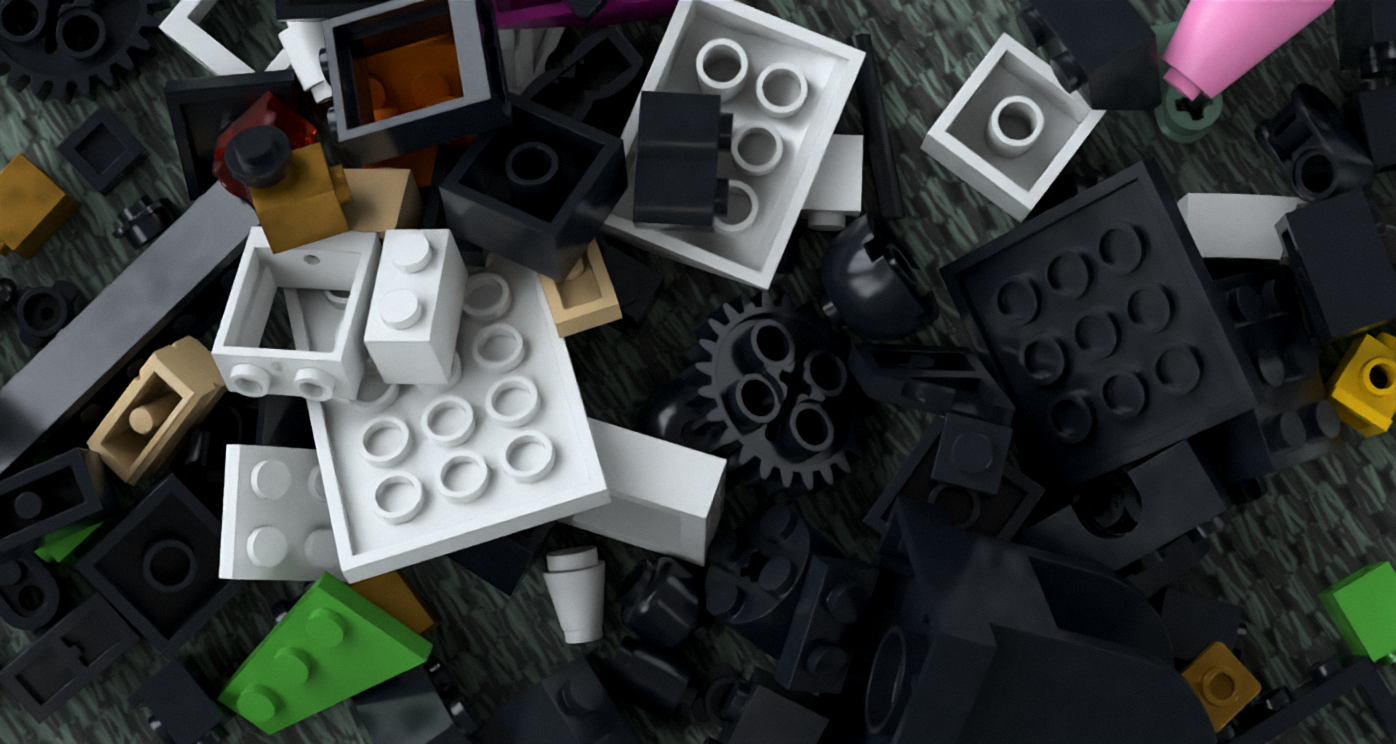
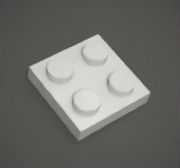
M226 444L219 578L316 581L324 571H327L341 582H347L341 571L317 450Z

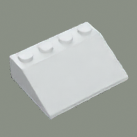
M679 0L641 91L721 95V112L733 113L731 152H719L717 177L729 178L727 218L715 217L714 233L635 228L633 224L640 91L620 138L624 142L629 187L598 232L652 254L768 291L862 66L866 52L735 0Z

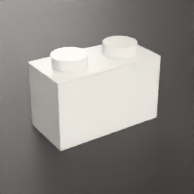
M391 229L385 232L364 336V343L385 384H449L468 279L467 269L450 229Z

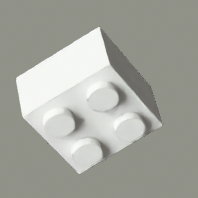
M1004 32L928 131L920 149L1021 223L1107 110H1092L1077 90L1071 94L1067 93L1058 82L1050 65Z

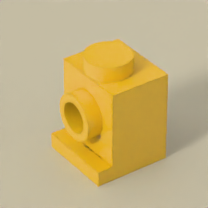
M1383 332L1378 333L1376 338L1366 334L1353 340L1324 386L1328 400L1336 409L1339 419L1367 438L1386 432L1393 422L1391 418L1396 412V337ZM1372 367L1387 376V384L1383 389L1376 388L1371 383L1369 373Z

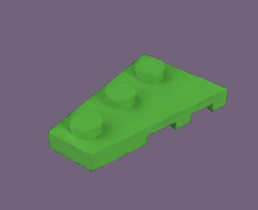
M324 571L225 682L217 700L271 735L427 662L433 644L339 579Z

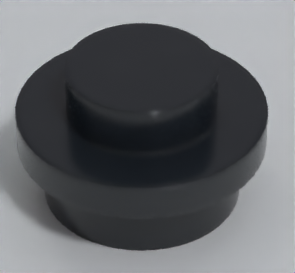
M268 125L254 126L239 132L230 140L224 152V160L230 174L246 186L257 189L267 188L280 182L287 175L292 158V146L287 135L279 128Z

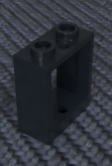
M392 0L322 21L325 47L319 51V61L323 75L331 86L334 107L329 108L327 112L329 128L335 142L339 146H344L365 165L514 123L496 14L491 0ZM453 32L464 97L375 122L366 57Z

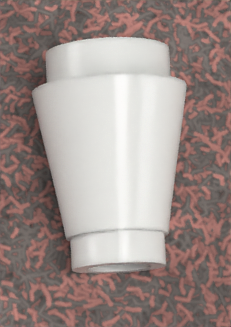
M577 546L547 553L548 568L542 570V574L561 628L564 631L565 642L584 643L602 638L605 561L598 560L597 547Z

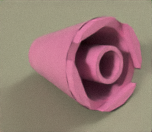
M1190 0L1160 59L1169 68L1162 78L1192 102L1199 93L1211 100L1328 10L1335 0Z

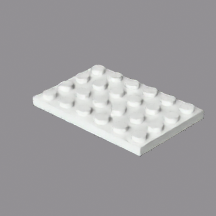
M489 250L485 267L465 266L468 272V279L449 384H385L369 353L356 400L330 398L326 401H312L306 399L341 571L349 584L612 502L565 337L559 338L536 271ZM283 287L296 350L333 353L350 291Z

